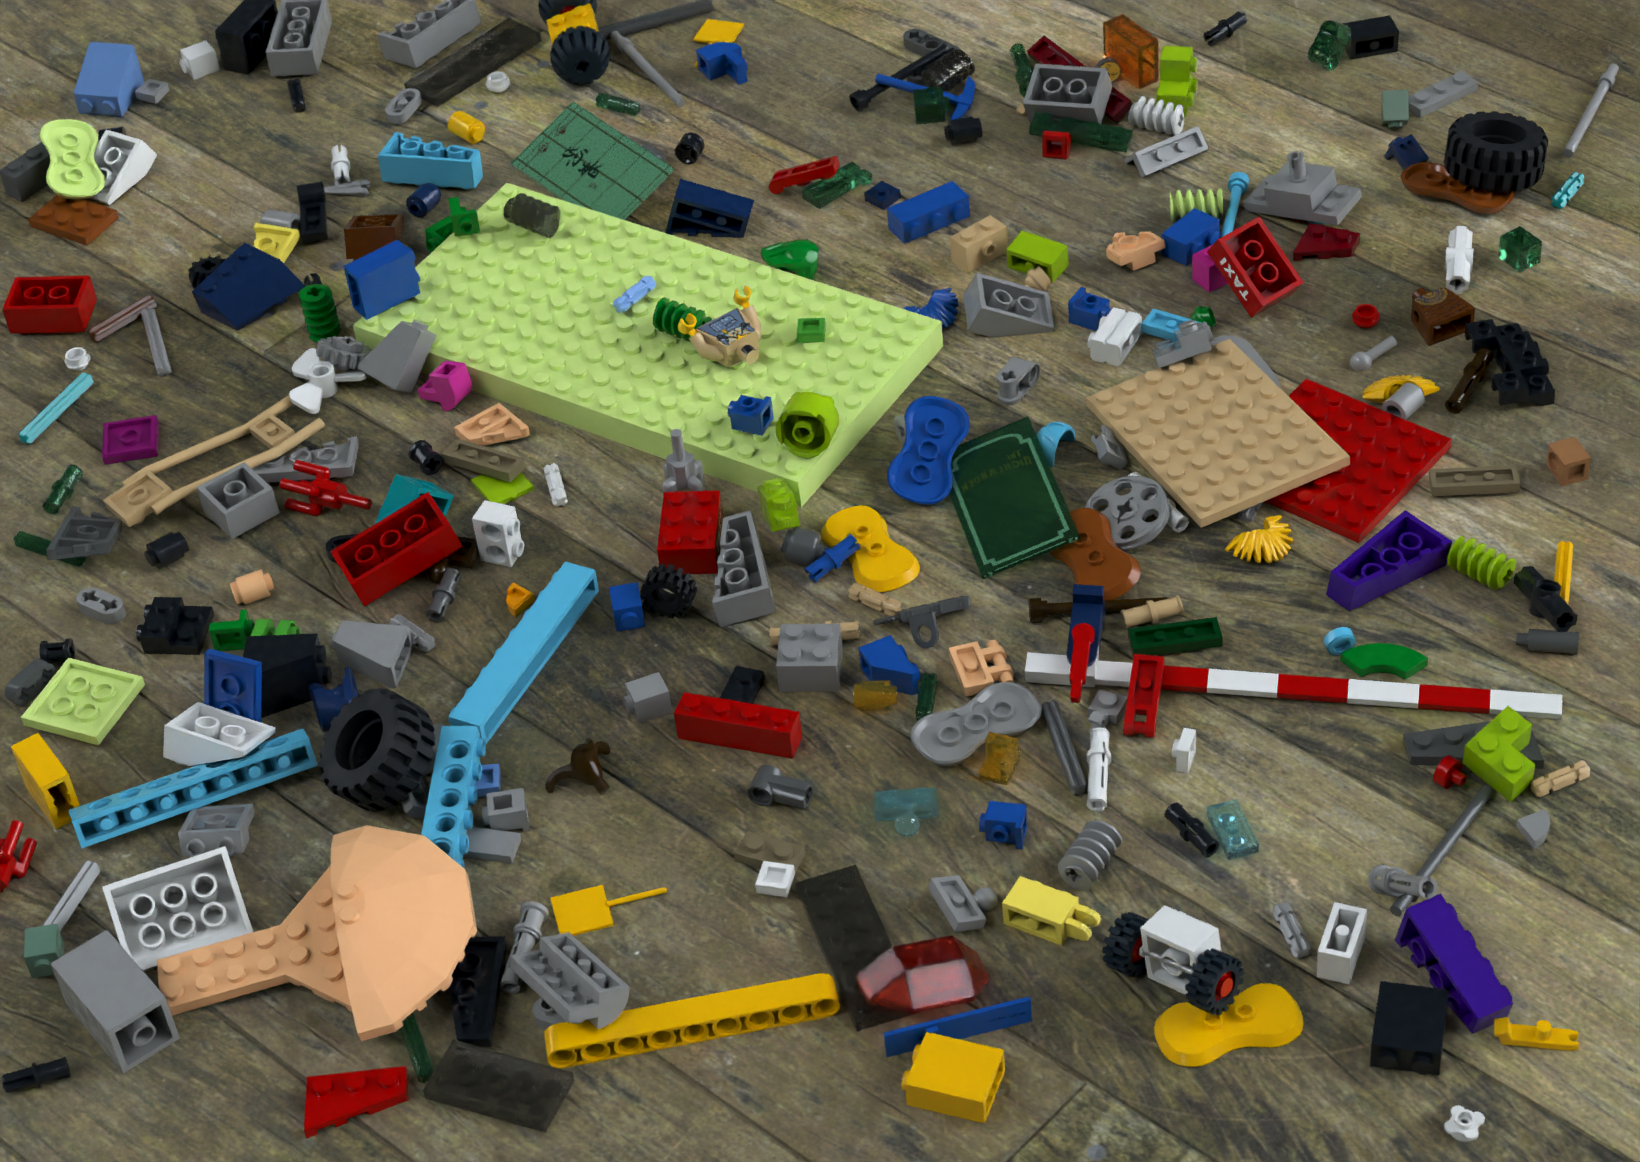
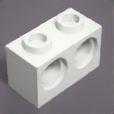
M484 500L472 518L481 561L512 567L516 559L524 551V541L521 539L520 521L517 519L516 509L514 506Z

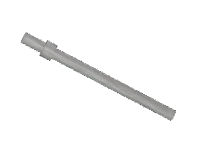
M613 31L610 37L617 44V48L623 54L628 55L678 107L684 106L685 99L634 49L633 43L628 38L623 37L618 31Z
M1610 64L1606 73L1601 75L1598 81V88L1563 151L1565 157L1570 158L1573 156L1605 94L1613 87L1615 76L1619 70L1617 64Z

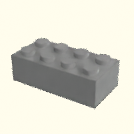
M281 0L266 50L271 76L287 77L290 75L310 76L318 74L332 24L328 0Z

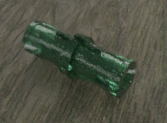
M68 465L60 480H56L52 485V492L42 505L43 509L49 514H58L66 499H70L73 495V488L83 476V471L78 466Z

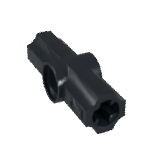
M1525 566L1515 574L1513 583L1530 601L1529 612L1532 615L1545 618L1557 632H1568L1569 628L1576 625L1578 615L1560 596L1562 587L1559 583L1544 579L1533 566Z

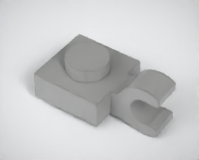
M1102 425V434L1099 436L1093 434L1091 436V441L1095 444L1098 451L1097 456L1103 464L1107 466L1112 465L1121 470L1128 463L1122 445L1115 442L1113 430Z
M1099 689L1088 708L1089 723H1092L1089 734L1094 728H1106L1108 723L1117 725L1126 710L1127 697Z

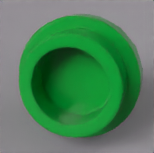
M1199 306L1195 308L1190 316L1191 320L1201 323L1207 322L1210 329L1216 326L1215 316L1210 306Z

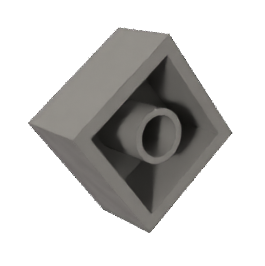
M245 462L197 487L204 513L231 539L279 514L273 488Z
M781 624L776 662L779 692L839 691L843 654L840 624Z

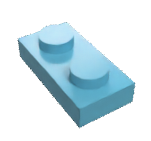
M1153 308L1141 323V332L1166 340L1171 339L1173 342H1176L1174 330L1179 329V324L1191 319Z

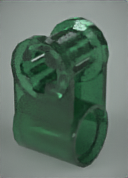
M1332 20L1325 21L1320 26L1319 32L1309 48L1308 59L1311 62L1322 64L1323 68L1327 71L1336 68L1347 43L1350 41V28L1345 24Z

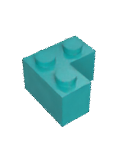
M396 474L384 503L379 510L375 524L427 492L430 493L443 515L446 516L454 495L432 482Z

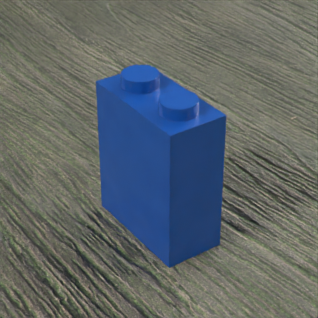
M396 240L343 266L353 308L366 320L420 294L418 285L420 277L414 266L416 258L410 247H406L399 240Z

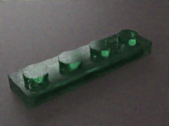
M1035 112L1029 126V135L1042 137L1044 130L1068 132L1071 134L1072 143L1125 153L1128 151L1133 135V130L1119 126L1114 127L1097 122H1087L1071 117L1066 118Z

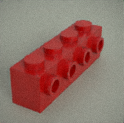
M684 692L674 712L678 739L793 759L802 739L798 711Z

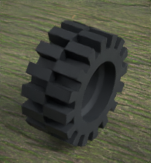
M660 564L659 567L654 566L649 570L640 592L642 593L640 597L645 599L643 604L646 607L651 605L650 611L653 613L657 610L659 611V616L663 617L664 614H667L668 618H673L674 615L679 618L682 614L685 615L692 605L697 592L696 582L694 579L689 580L691 575L688 572L684 575L682 568L679 567L678 570H674V565L669 564L668 568H666L665 564ZM664 589H667V590L673 592L674 594L669 593V592L665 591Z

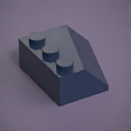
M244 242L200 283L192 293L202 314L238 331L262 317L264 310L275 304L281 306L286 303L288 296L295 292L299 293L305 285L280 259Z

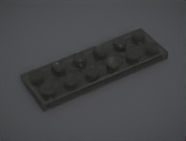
M507 18L404 82L405 89L414 88L419 90L421 99L438 107L542 41L541 33L511 18Z
M856 864L796 882V892L856 1032L919 1013L918 1001Z

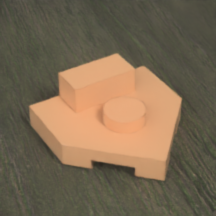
M1150 231L1139 232V236H1126L1125 232L1115 233L1112 238V244H1109L1106 249V254L1109 260L1119 266L1126 264L1127 268L1135 271L1155 263V252L1165 249V241Z

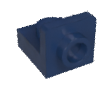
M1412 134L1404 138L1397 137L1392 140L1388 145L1389 149L1384 155L1386 160L1395 157L1403 170L1415 163L1427 162L1429 159Z

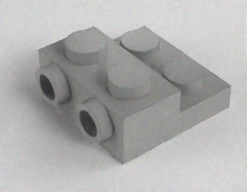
M1194 320L1181 323L1178 325L1179 329L1174 330L1176 342L1172 343V340L1169 339L1157 343V348L1151 351L1158 367L1160 368L1212 350L1210 342L1214 341L1207 322L1195 323Z
M253 804L206 806L191 810L178 833L182 856L194 857L226 846L229 856L243 853L250 840L248 827L255 815Z

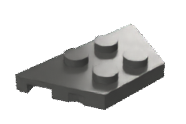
M72 506L46 549L47 560L110 553L122 532V520L106 517L96 512L91 513V517L81 514L80 507Z

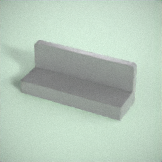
M1199 126L1139 150L1124 160L1126 164L1134 161L1141 178L1202 153L1209 148Z

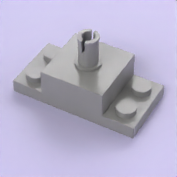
M1293 151L1287 155L1288 161L1276 175H1268L1244 201L1245 211L1338 225L1362 196L1360 188L1337 185L1334 167L1305 163L1304 153L1300 151L1298 155V151Z

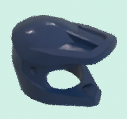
M345 667V676L342 684H338L334 689H324L319 683L308 685L321 731H329L332 725L330 722L334 716L337 717L344 704L351 703V698L359 694L350 667Z

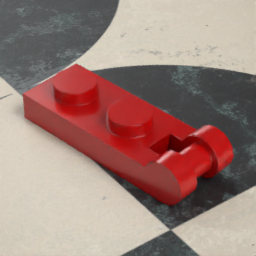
M837 155L775 172L769 183L770 192L780 194L785 187L796 184L798 187L809 184L811 180L819 178L821 180H828L834 177L840 166Z
M1134 654L1123 725V735L1133 736L1136 733L1145 734L1146 738H1155L1165 658L1163 656ZM1136 715H1145L1146 722L1135 721Z

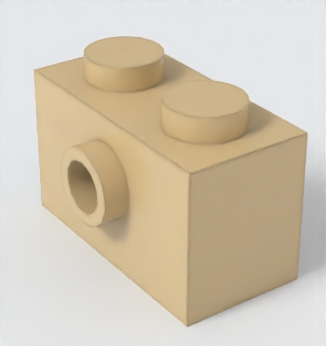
M989 215L950 236L951 262L966 273H970L1005 254L1008 248L1007 226Z

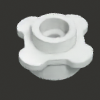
M1459 1105L1452 1107L1450 1112L1452 1116L1444 1124L1445 1131L1456 1140L1462 1142L1477 1139L1479 1135L1478 1128L1485 1121L1484 1115L1481 1112L1473 1113Z

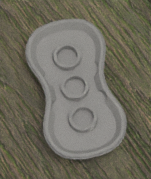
M1012 682L996 683L981 690L970 702L959 708L924 716L912 727L910 736L915 748L929 761L938 766H953L965 761L975 750L989 741L1018 735L1029 730L1039 719L1041 706L1037 698L1022 685Z

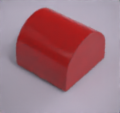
M1044 130L1042 134V157L1067 159L1071 147V134L1068 132Z

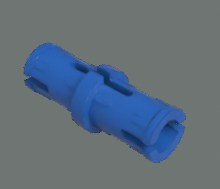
M848 534L846 538L833 548L825 549L821 557L808 567H805V573H810L808 577L814 583L818 582L820 578L832 569L840 568L842 566L841 562L857 550H860L859 543L855 544L857 540L854 536Z

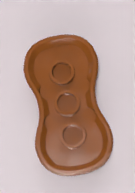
M1415 163L1401 173V180L1405 188L1412 193L1447 199L1477 213L1494 214L1500 212L1515 196L1514 191H1509L1508 193H1501L1500 191L1486 192L1483 189L1476 190L1472 186L1460 184L1459 180H1454L1448 174L1444 165L1438 163Z
M1079 508L1065 514L1064 518L1070 532L1063 534L1065 539L1046 546V548L1053 557L1062 561L1070 568L1074 577V584L1104 586V600L1117 599L1134 587L1140 577V565L1132 555L1124 552L1114 543L1108 518L1103 513L1091 508ZM1060 518L1051 525L1046 536V543L1060 538L1058 533L1065 531Z

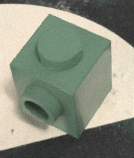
M1383 90L1381 93V125H1388L1389 129L1403 128V124H1407L1409 121L1408 90Z
M57 923L26 928L24 960L31 978L55 975L50 963L62 957L65 950V944Z

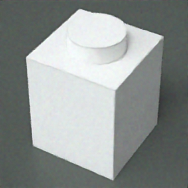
M206 40L180 50L182 60H180L181 68L184 73H188L194 80L220 70L215 50Z

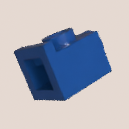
M1080 287L1068 301L1069 323L1097 331L1100 319L1103 316L1107 317L1112 309L1110 307V300L1087 293L1086 288Z
M741 395L737 401H731L728 406V416L731 419L732 429L763 436L774 419L771 397L766 396L763 400Z
M989 801L986 813H981L979 832L986 833V841L1016 844V849H1023L1028 828L1027 805Z

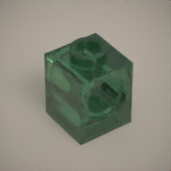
M1519 226L1500 236L1498 257L1518 272H1522L1540 263L1542 241Z

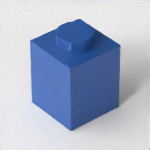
M638 582L609 587L616 632L645 627Z

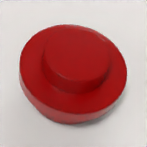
M1371 304L1357 306L1352 314L1353 323L1361 328L1373 327L1380 320L1377 308Z

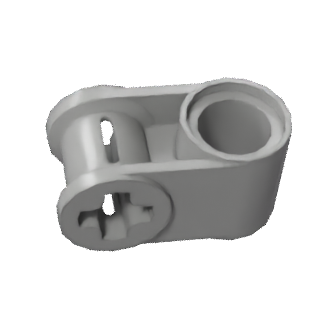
M1011 357L1007 364L996 374V380L1000 386V390L997 393L998 401L1005 405H1013L1020 402L1030 388L1037 383L1040 375V365L1018 357Z

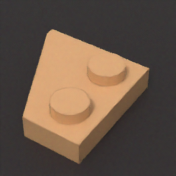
M500 403L491 406L454 427L458 438L481 446L524 438L530 435L529 427Z

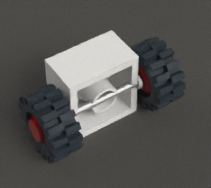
M1166 905L1150 919H1146L1133 912L1121 914V919L1117 918L1114 921L1116 926H1110L1108 931L1111 934L1109 937L1105 936L1104 942L1107 943V946L1103 947L1102 953L1106 954L1103 956V961L1107 962L1106 965L1129 977H1138L1139 973L1143 974L1145 972L1146 966L1149 979L1185 994L1189 1004L1212 1015H1221L1222 1011L1226 1012L1228 1010V1004L1232 1005L1235 1002L1233 997L1240 992L1237 989L1238 985L1243 983V979L1240 978L1244 974V969L1241 968L1243 964L1241 961H1238L1239 959L1221 952L1218 928Z

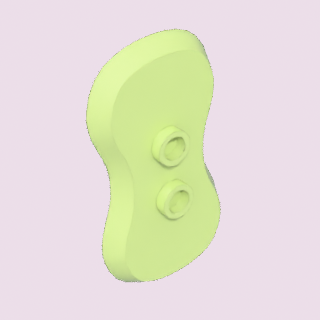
M60 119L47 122L40 131L41 141L50 155V165L46 173L47 184L56 195L63 198L87 199L95 196L103 189L105 184L104 175L94 158V152L98 144L96 130L88 123L79 120Z

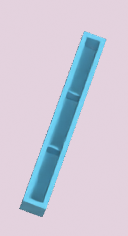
M564 562L558 572L553 574L546 588L539 593L537 600L531 608L525 611L522 620L516 628L510 631L507 640L496 650L494 657L488 665L481 670L479 677L473 685L466 690L464 697L458 705L452 708L449 714L450 726H478L480 737L485 738L486 744L599 592L596 571L594 569Z

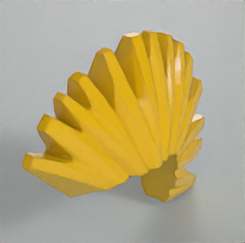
M1404 374L1401 376H1388L1368 385L1363 391V399L1384 403L1405 383H1412L1420 387L1424 396L1439 391L1440 387L1435 386V382H1432L1430 379H1423L1422 376L1412 377V375Z
M1281 515L1265 517L1263 522L1264 529L1242 532L1232 539L1225 548V551L1235 550L1233 556L1237 557L1241 554L1240 559L1243 560L1246 557L1248 562H1250L1251 556H1253L1257 563H1261V557L1267 563H1272V560L1277 562L1278 558L1283 559L1284 555L1287 556L1291 550L1288 544L1293 543V538L1286 536L1291 534V529H1289L1288 524L1279 523L1282 520Z

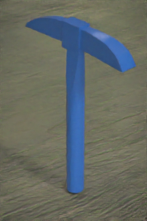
M877 74L875 77V82L878 84L956 104V109L950 120L962 118L968 110L970 111L973 104L975 83L969 76L963 93L959 94V96L882 74Z

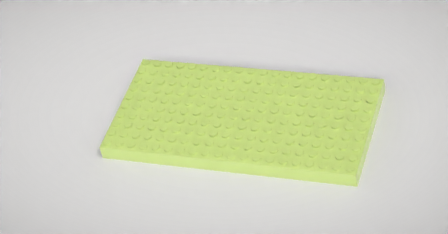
M506 183L477 210L479 233L455 237L453 232L415 267L420 277V282H418L420 294L368 320L362 316L353 325L356 340L363 342L365 346H369V349H374L401 321L410 323L413 320L421 321L428 325L427 330L436 334L422 367V373L430 375L445 360L465 363L472 381V391L666 459L668 455L673 453L670 432L673 429H680L682 431L684 449L688 453L693 454L694 460L697 459L702 462L703 473L758 492L757 486L764 485L766 480L775 478L781 481L785 480L794 492L796 506L802 507L943 347L942 321L510 183ZM652 276L656 282V287L651 292L648 291L647 295L636 304L631 305V308L627 311L618 313L613 306V301L618 297H622L624 292L634 284H638L639 280L643 277ZM744 286H748L751 290L749 304L754 306L761 324V339L758 341L759 357L752 364H748L743 360L731 367H726L717 361L703 359L691 342L666 334L665 332L657 331L653 325V315L657 303L665 297L670 301L674 300L679 304H685L687 307L691 306L696 308V310H703L706 313V317L709 316L714 320L737 307L742 310V306L737 305L733 297L735 289H737L739 296L746 297L743 289ZM799 318H825V342L797 343ZM796 392H813L831 397L834 400V406L839 415V425L830 445L820 455L813 458H803L790 453V448L784 443L781 445L776 436L777 421L786 403ZM741 395L763 400L766 396L771 397L774 419L763 436L732 429L731 419L728 416V406L731 401H737Z

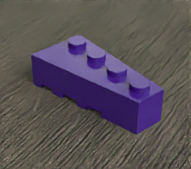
M1405 510L1331 571L1326 596L1348 611H1351L1446 566L1452 541Z

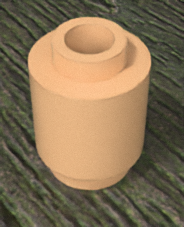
M262 569L237 577L236 581L230 583L237 604L244 602L246 605L271 596L270 590L275 589L270 573L264 574Z

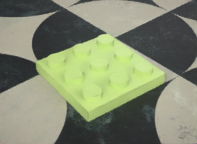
M68 658L21 716L23 725L99 745L145 686L142 676Z

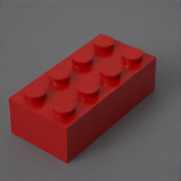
M427 492L330 552L365 607L463 546L434 499Z

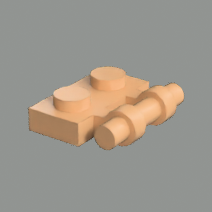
M990 640L987 643V648L980 649L978 641L949 648V657L965 697L978 694L984 688L993 685L994 681L997 680L999 682L1015 683L1012 667L1005 661L1007 657L1005 650L1002 646H999L997 640ZM990 662L995 666L988 667L987 663Z

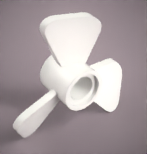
M310 348L292 366L294 376L307 379L309 382L289 392L290 400L294 405L306 412L316 414L320 410L322 398H328L337 393V382L361 381L367 378V374L359 369L335 374L333 364H330L328 361H320L319 357H317L316 349Z

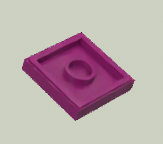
M157 415L103 423L102 459L104 465L158 457L159 421Z

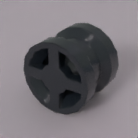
M692 132L684 134L680 143L675 148L676 157L685 164L695 163L705 147L704 140Z

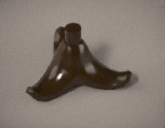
M587 738L584 744H578L573 749L571 763L554 770L548 777L545 784L547 792L549 794L553 793L556 783L565 778H574L587 785L594 786L599 794L606 792L610 786L603 779L598 754H610V746L603 741L594 743L591 738Z

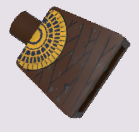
M1419 288L1412 295L1411 319L1428 346L1465 333V324L1474 322L1475 308L1447 288H1440L1430 293L1424 288Z

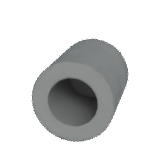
M268 209L260 219L261 224L298 229L299 232L301 229L300 216L295 213Z
M1405 383L1383 403L1382 410L1407 420L1424 404L1425 397L1423 391L1415 384Z

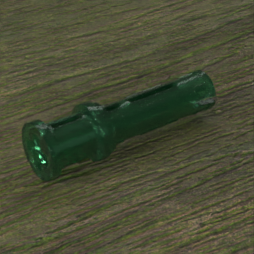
M1018 43L1010 48V53L1017 71L1015 80L1019 85V92L1025 97L1034 68L1030 66L1025 47Z

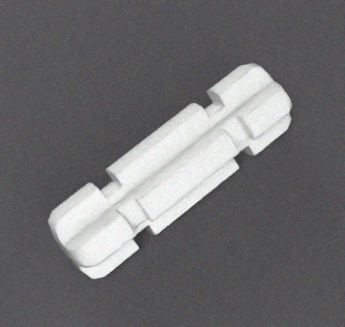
M555 463L545 465L543 468L553 505L556 507L560 505L565 506L568 500L558 465Z

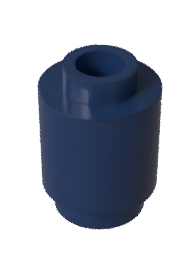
M432 183L422 184L406 200L409 212L416 217H425L440 202L441 192Z

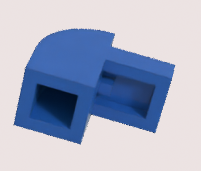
M717 42L696 50L698 69L710 81L728 74L739 85L747 82L746 71L748 66L742 57V50L739 45L731 42Z

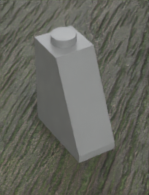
M413 320L412 323L401 321L359 363L357 368L394 390L412 393L436 334L427 330L428 325L421 321Z
M342 620L338 631L334 632L332 636V648L336 650L340 663L390 688H397L414 648L409 626Z

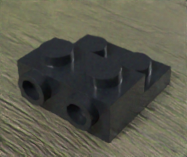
M154 597L152 604H147L144 608L145 623L139 624L136 629V638L138 642H141L144 654L200 655L210 623H212L214 617L212 606H184L182 597Z

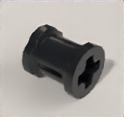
M425 440L415 442L409 449V458L420 464V469L424 474L433 475L443 466V457L439 453L433 452L431 444Z
M71 638L65 639V642L48 643V641H41L40 658L48 663L65 662L68 658L75 659V646Z

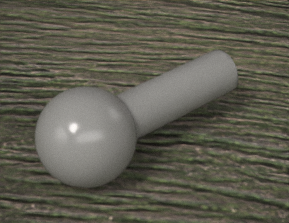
M1389 336L1367 352L1359 351L1354 353L1350 358L1351 368L1356 371L1368 370L1373 360L1397 345L1396 339L1393 336Z

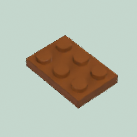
M55 195L28 220L32 228L88 245L119 217L115 209L84 199H67Z

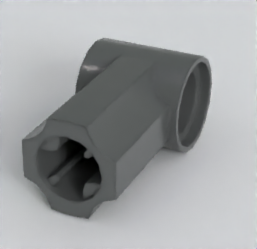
M762 765L758 768L747 789V796L752 802L760 806H769L774 801L795 807L808 808L812 801L814 787L813 782L783 776L782 772L776 767Z

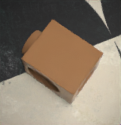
M1575 436L1548 444L1546 466L1562 487L1589 479L1591 457Z

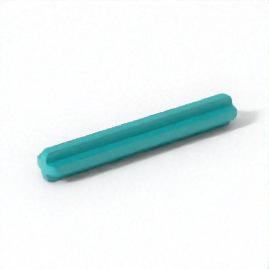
M82 372L19 432L20 441L29 445L93 385L92 376Z

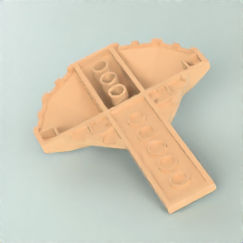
M367 825L333 835L331 845V865L280 925L158 959L159 990L166 997L173 1016L290 982L299 987L302 985L311 989L315 995L325 1000L346 1006L348 1011L353 1013L357 1034L361 1041L396 1032L404 1026L402 1021L415 1010L420 1012L427 1006L426 1001L437 991L441 990L444 992L450 987L453 981L451 975L457 963H462L466 955L464 949L470 937L474 938L476 935L477 926L468 874L461 865L424 835Z

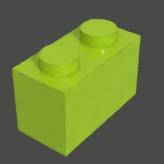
M1023 230L1006 249L1008 268L1027 274L1030 269L1033 268L1035 270L1037 267H1041L1052 283L1069 266L1067 245Z

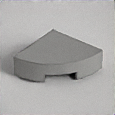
M1546 809L1517 820V829L1533 848L1543 844L1548 835L1550 817Z

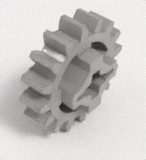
M333 336L332 338L327 337V339L321 338V341H318L316 353L317 357H322L323 361H328L336 366L337 369L346 371L347 369H358L359 363L373 349H369V346H365L363 342H358L350 336Z

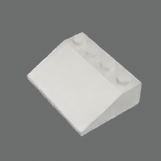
M226 846L102 886L119 943L143 972L157 968L158 959L253 933Z

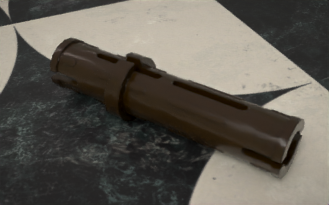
M1480 348L1472 362L1467 363L1463 369L1464 375L1449 399L1445 402V407L1449 412L1454 414L1460 413L1478 382L1483 381L1485 378L1486 369L1494 359V355L1490 350Z

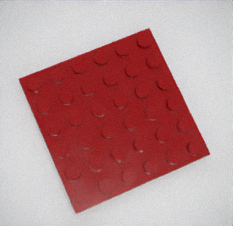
M1305 379L1289 397L1350 456V465L1264 502L1360 543L1451 448V438Z

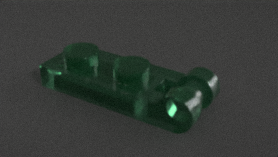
M850 162L839 168L834 177L828 180L820 179L803 189L802 197L820 209L857 186L868 185L872 180V173L866 169L861 170L858 164Z

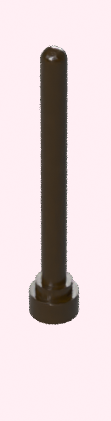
M1168 597L1104 600L1105 612H1118L1145 605L1146 601L1149 600L1156 602L1168 599ZM1029 598L1030 622H1040L1042 618H1048V615L1071 614L1073 602L1047 603V600L1041 601V598Z

